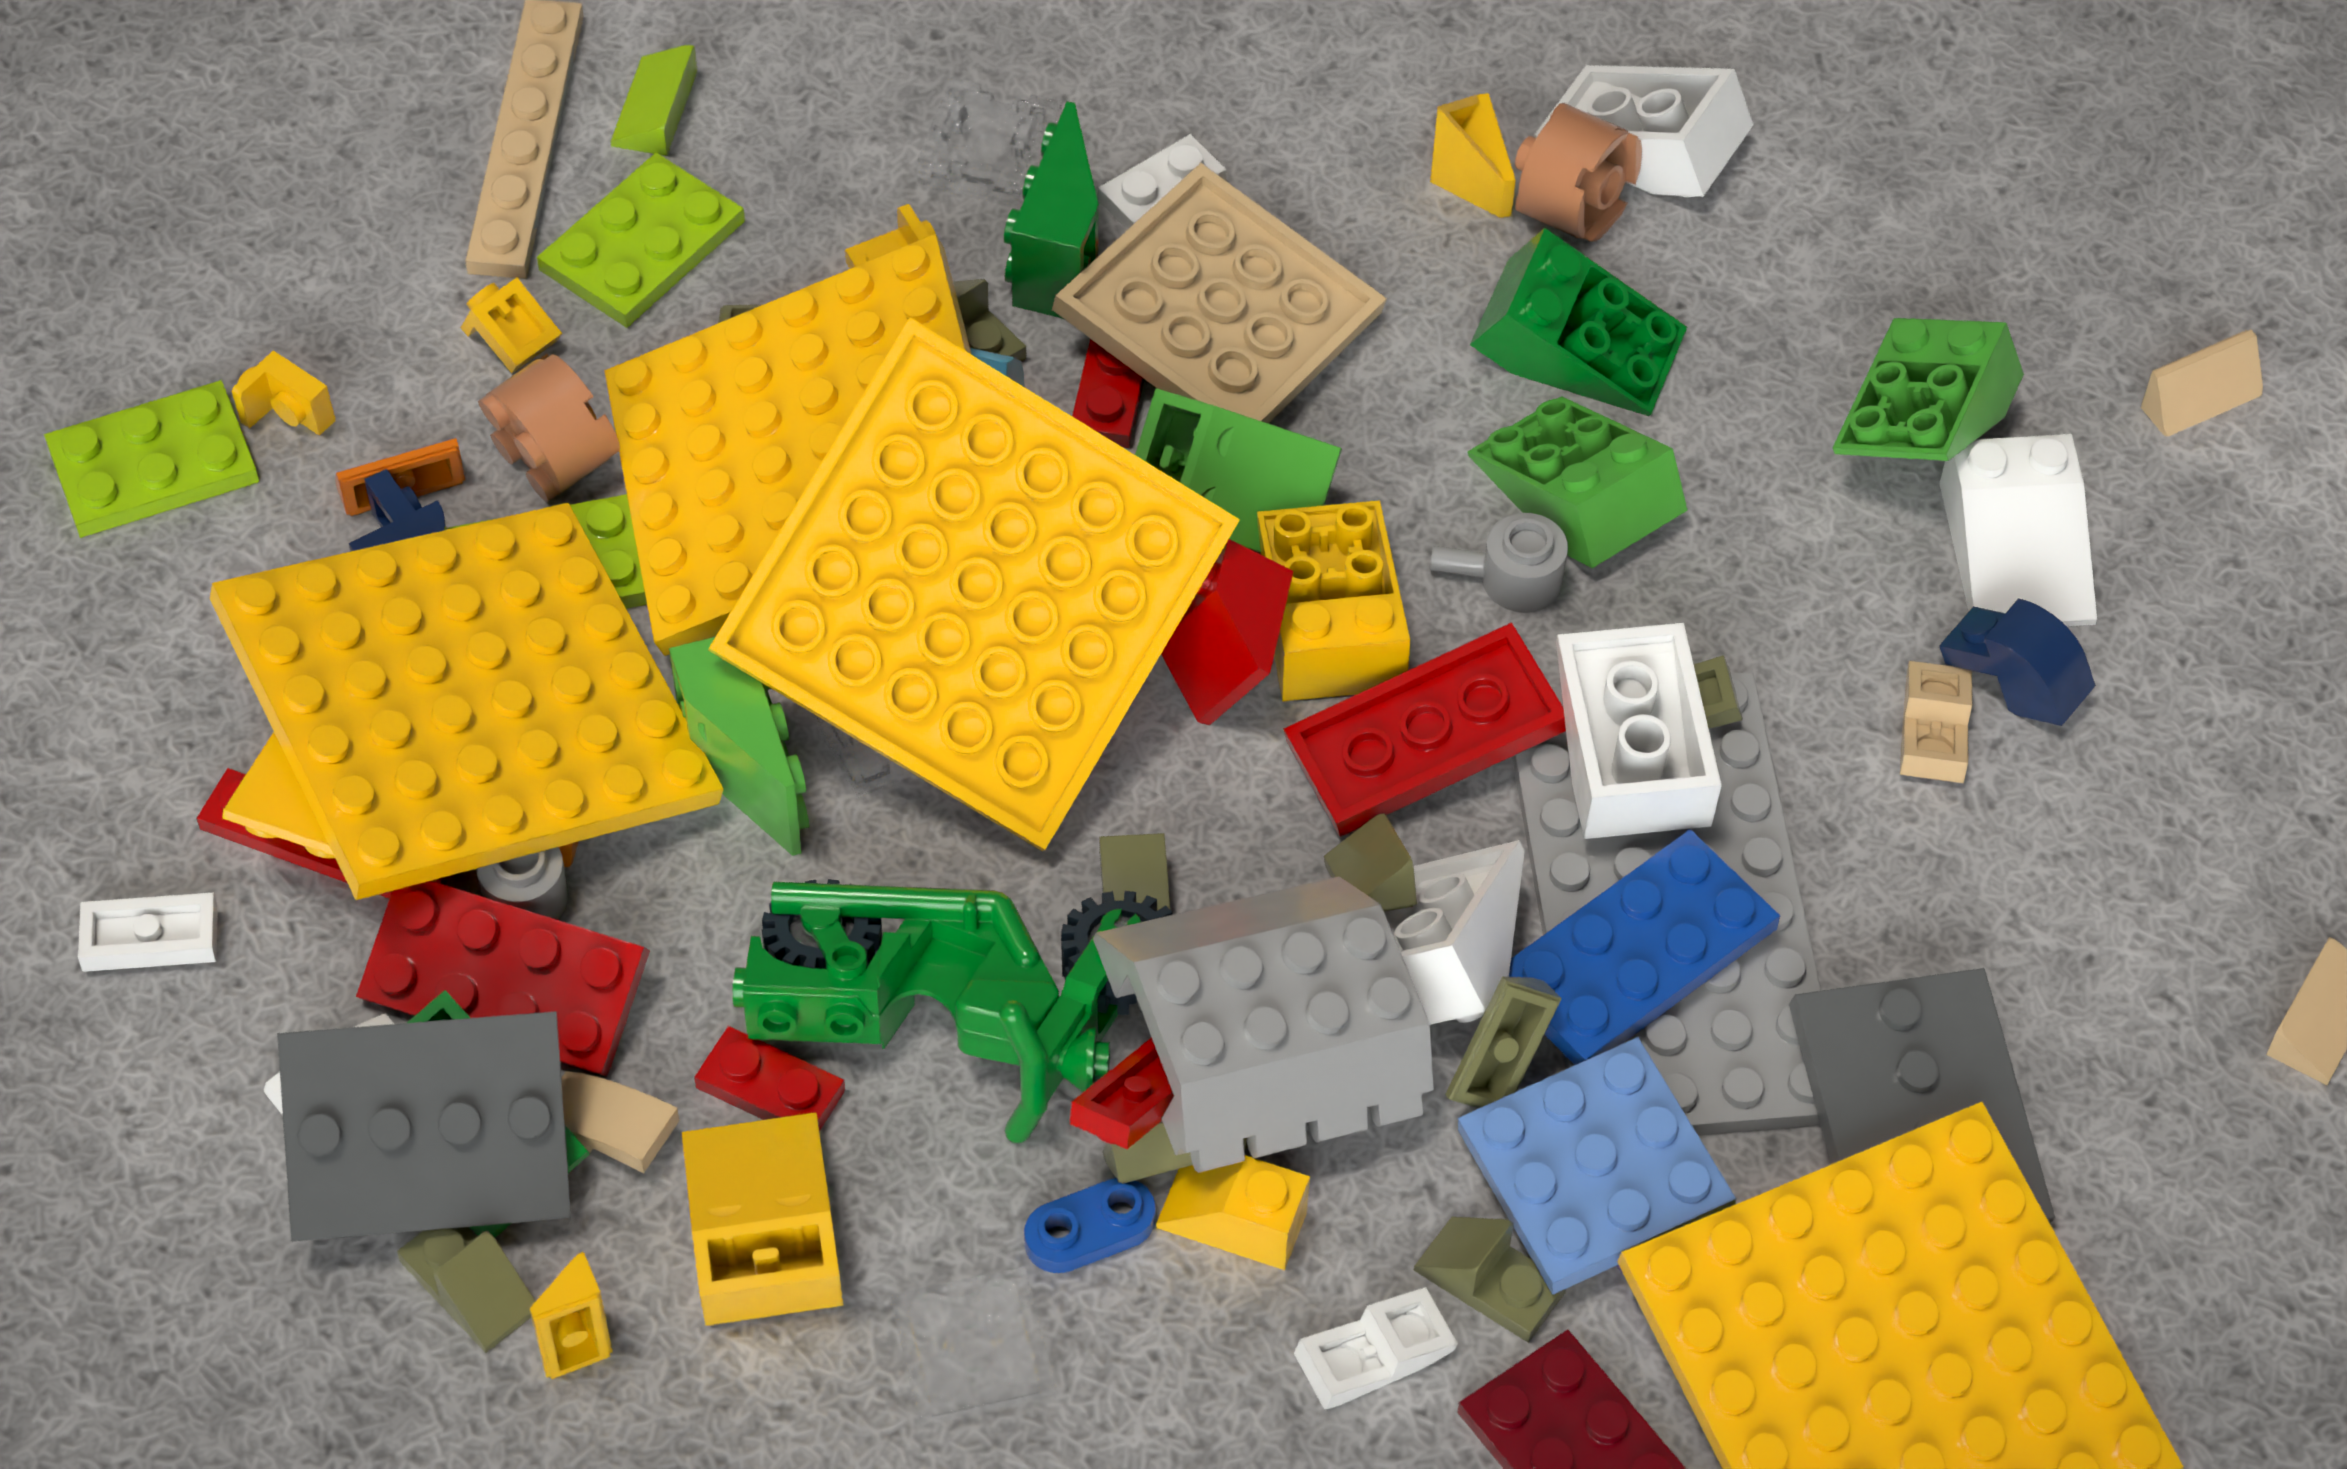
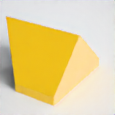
M1489 93L1477 94L1437 106L1430 182L1499 218L1512 215L1516 179Z

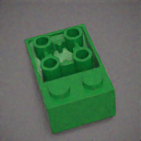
M1069 101L1066 102L1058 123H1048L1041 146L1042 160L1039 166L1031 165L1029 167L1023 185L1022 197L1024 202L1020 210L1012 208L1004 229V243L1011 245L1004 279L1005 282L1012 283V306L1061 319L1064 318L1052 310L1056 295L1098 257L1099 204L1076 104Z
M1544 228L1508 259L1470 346L1513 375L1650 416L1687 326Z

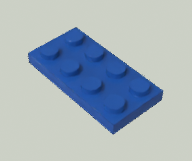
M1690 829L1512 957L1508 977H1530L1545 981L1562 998L1544 1035L1574 1065H1577L1623 1044L1777 930L1780 914Z

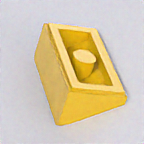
M581 1252L568 1263L529 1308L543 1370L546 1377H551V1380L609 1358L610 1353H613L601 1292L585 1253Z

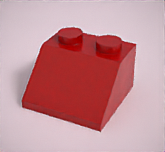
M1228 539L1161 653L1197 722L1211 725L1270 674L1294 572Z

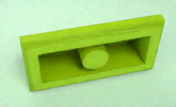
M682 45L641 57L612 135L611 147L651 154L657 152L663 156L668 155L698 72L694 45Z

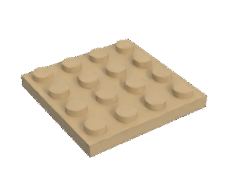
M1200 163L1056 295L1052 310L1156 388L1269 423L1382 313L1387 298Z

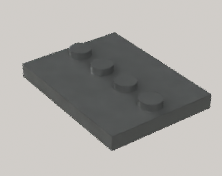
M1985 968L1794 995L1789 1003V1008L1831 1164L1974 1104L1983 1102L2047 1220L2051 1223L2055 1219Z
M557 1011L277 1033L291 1242L571 1218Z

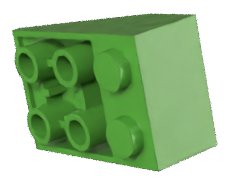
M1893 318L1832 447L1834 454L1949 461L2005 418L2024 373L2007 322Z
M1156 388L1135 455L1240 519L1229 539L1261 553L1257 512L1325 505L1342 448L1211 404Z
M1563 396L1540 404L1534 413L1511 426L1494 431L1488 440L1467 451L1468 456L1522 513L1538 514L1556 523L1566 536L1568 543L1567 556L1591 568H1594L1688 511L1673 448Z
M715 637L669 648L676 702L682 711L683 717L686 718L690 739L705 753L724 788L722 794L792 856L801 854L800 830L809 828L808 813L802 793L806 792V784L797 754L789 756L785 741L789 740V732L780 702L772 704L768 692L771 689L770 687L708 651Z

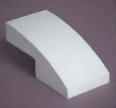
M1425 1287L1367 1305L1361 1319L1301 1338L1294 1351V1355L1324 1410H1328L1433 1364L1453 1352L1458 1343Z

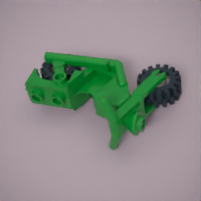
M828 879L827 884L817 883L816 880L805 881V883L773 882L771 902L769 903L770 913L764 912L762 918L763 947L760 936H751L746 968L736 967L734 971L733 1006L744 1008L748 1039L882 1044V1049H885L914 1007V995L931 996L940 1001L950 1011L955 1021L957 1045L960 1051L970 1056L1020 1066L1021 1101L1006 1123L1005 1135L1013 1143H1023L1030 1137L1048 1108V1101L1063 1078L1081 1092H1084L1109 1072L1110 1042L1101 1041L1117 1016L1129 1015V1005L1136 1003L1142 1013L1135 994L1115 998L1093 940L1095 934L1101 931L1173 915V912L1166 905L1157 911V899L1149 895L1145 897L1142 903H1137L1136 892L1125 891L1124 900L1115 901L1113 891L1102 893V904L1097 905L1092 897L1082 901V913L1073 908L1067 915V924L1062 925V977H1065V983L1059 997V990L1045 966L1011 898L1002 892L976 889L853 885L851 883L848 885L840 884L839 880ZM881 918L905 919L895 933L883 932L882 935Z

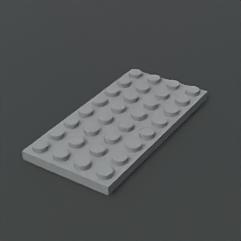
M1754 672L1731 673L1743 720L1709 729L1722 786L1712 826L1692 828L1691 830L1780 914L1778 928L1626 1041L1628 1042L1636 1037L1640 1039L1698 1136L1820 1126L1789 1003L1795 994L1821 991ZM1561 686L1552 687L1563 705ZM1566 731L1512 756L1543 935L1690 830L1682 829L1584 839L1572 786ZM1564 1055L1566 1069L1574 1066Z

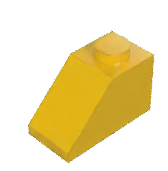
M1244 1155L1245 1161L1200 1173L1195 1170L1193 1165L1178 1169L1157 1220L1156 1228L1285 1270L1307 1214L1310 1176Z

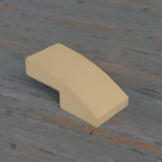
M1909 661L1905 686L1900 775L1964 783L1968 766V723L1972 709L1971 670Z
M566 1071L561 1078L564 1124L590 1153L592 1149H595L645 1173L678 1124V1108L631 1087L600 1077Z

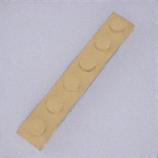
M525 0L465 262L468 274L527 278L584 18L582 3Z

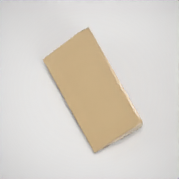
M2252 329L2245 330L2153 370L2142 401V410L2159 431L2168 437L2260 397L2263 392L2257 335Z
M2331 937L2328 938L2296 995L2266 1054L2325 1085H2328L2347 1050V949Z

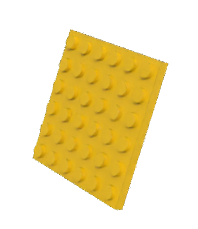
M936 233L604 370L615 432L620 445V460L653 639L664 656L670 655L669 648L712 638L718 634L909 317L971 354L945 248Z
M909 317L708 651L1037 849L1044 851L1240 519Z
M569 503L212 583L210 601L355 900L715 806L720 803L724 790L705 753L690 739L686 718L683 717L678 703Z
M1983 1102L1974 1104L1621 1252L1617 1260L1722 1469L2184 1468Z

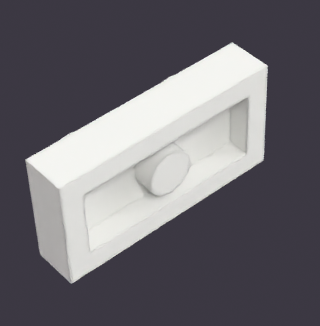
M1189 134L1098 187V201L1128 230L1200 163L1225 181L1226 168Z
M214 892L80 902L78 960L82 971L216 962L218 905Z

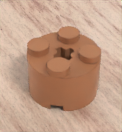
M1560 103L1552 112L1549 121L1542 128L1537 138L1533 136L1527 137L1517 152L1515 166L1522 171L1519 183V193L1515 202L1516 210L1573 237L1586 239L1591 242L1598 241L1618 220L1627 205V202L1618 199L1625 182L1636 185L1642 162V144L1640 139L1624 128L1566 103Z
M545 354L540 359H536L478 401L486 418L497 429L490 436L500 454L510 464L521 459L530 468L526 472L527 479L536 493L546 502L556 495L563 493L620 451L617 435L607 416L604 414L597 419L588 402L594 397L579 376L555 354L549 357L548 354Z

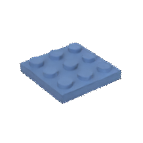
M1638 1037L1458 1118V1131L1508 1219L1514 1223L1513 1227L1552 1295L1617 1266V1260L1621 1252L1736 1204L1735 1195Z

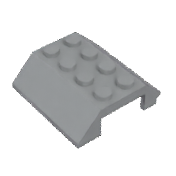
M1341 877L1325 879L1101 931L1095 934L1093 940L1115 998L1130 994L1136 995L1174 1094L1170 1105L1162 1117L1175 1155L1190 1152L1192 1164L1198 1173L1245 1161L1244 1138H1247V1145L1251 1155L1254 1158H1259L1306 1146L1305 1123L1307 1122L1313 1140L1321 1142L1368 1130L1367 1107H1370L1372 1120L1377 1127L1423 1115L1422 1093L1434 1090L1429 1020L1381 904Z

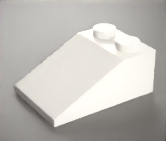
M1586 65L1554 107L1555 109L1560 103H1566L1636 135L1642 144L1640 173L1636 185L1627 181L1626 183L1651 194L1677 195L1686 198L1704 197L1753 126L1735 69ZM1552 112L1534 134L1535 138H1537L1542 128L1549 121Z
M2072 434L1976 439L1951 460L1945 461L1939 484L1968 611L1975 606L2006 613L2016 600L2020 598L2046 609L2066 626L2096 625L2097 611L2085 488Z
M1684 623L1558 634L1556 647L1572 786L1584 839L1711 827L1722 784Z
M1519 840L1415 865L1414 876L1417 905L1384 912L1430 1025L1457 1019L1460 1023H1467L1482 1017L1502 976H1509L1525 853Z

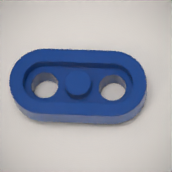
M1116 1178L1041 1205L1030 1214L1025 1224L1024 1244L1029 1259L1040 1269L1051 1273H1065L1135 1247L1144 1242L1153 1231L1156 1208L1154 1198L1148 1188L1136 1180L1122 1184ZM1125 1202L1131 1205L1133 1209L1127 1213L1120 1214L1112 1211L1110 1207L1115 1203ZM1055 1226H1063L1070 1233L1064 1237L1056 1238L1050 1236L1047 1231Z

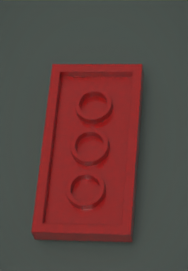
M1511 622L1285 727L1283 730L1287 744L1339 837L1362 827L1378 814L1385 813V815L1393 813L1565 732L1566 726L1563 705Z
M427 881L392 891L356 997L413 1016L418 1014L444 990L449 993L470 1018L557 1011L560 1062L607 1077L650 950L634 943L463 890Z

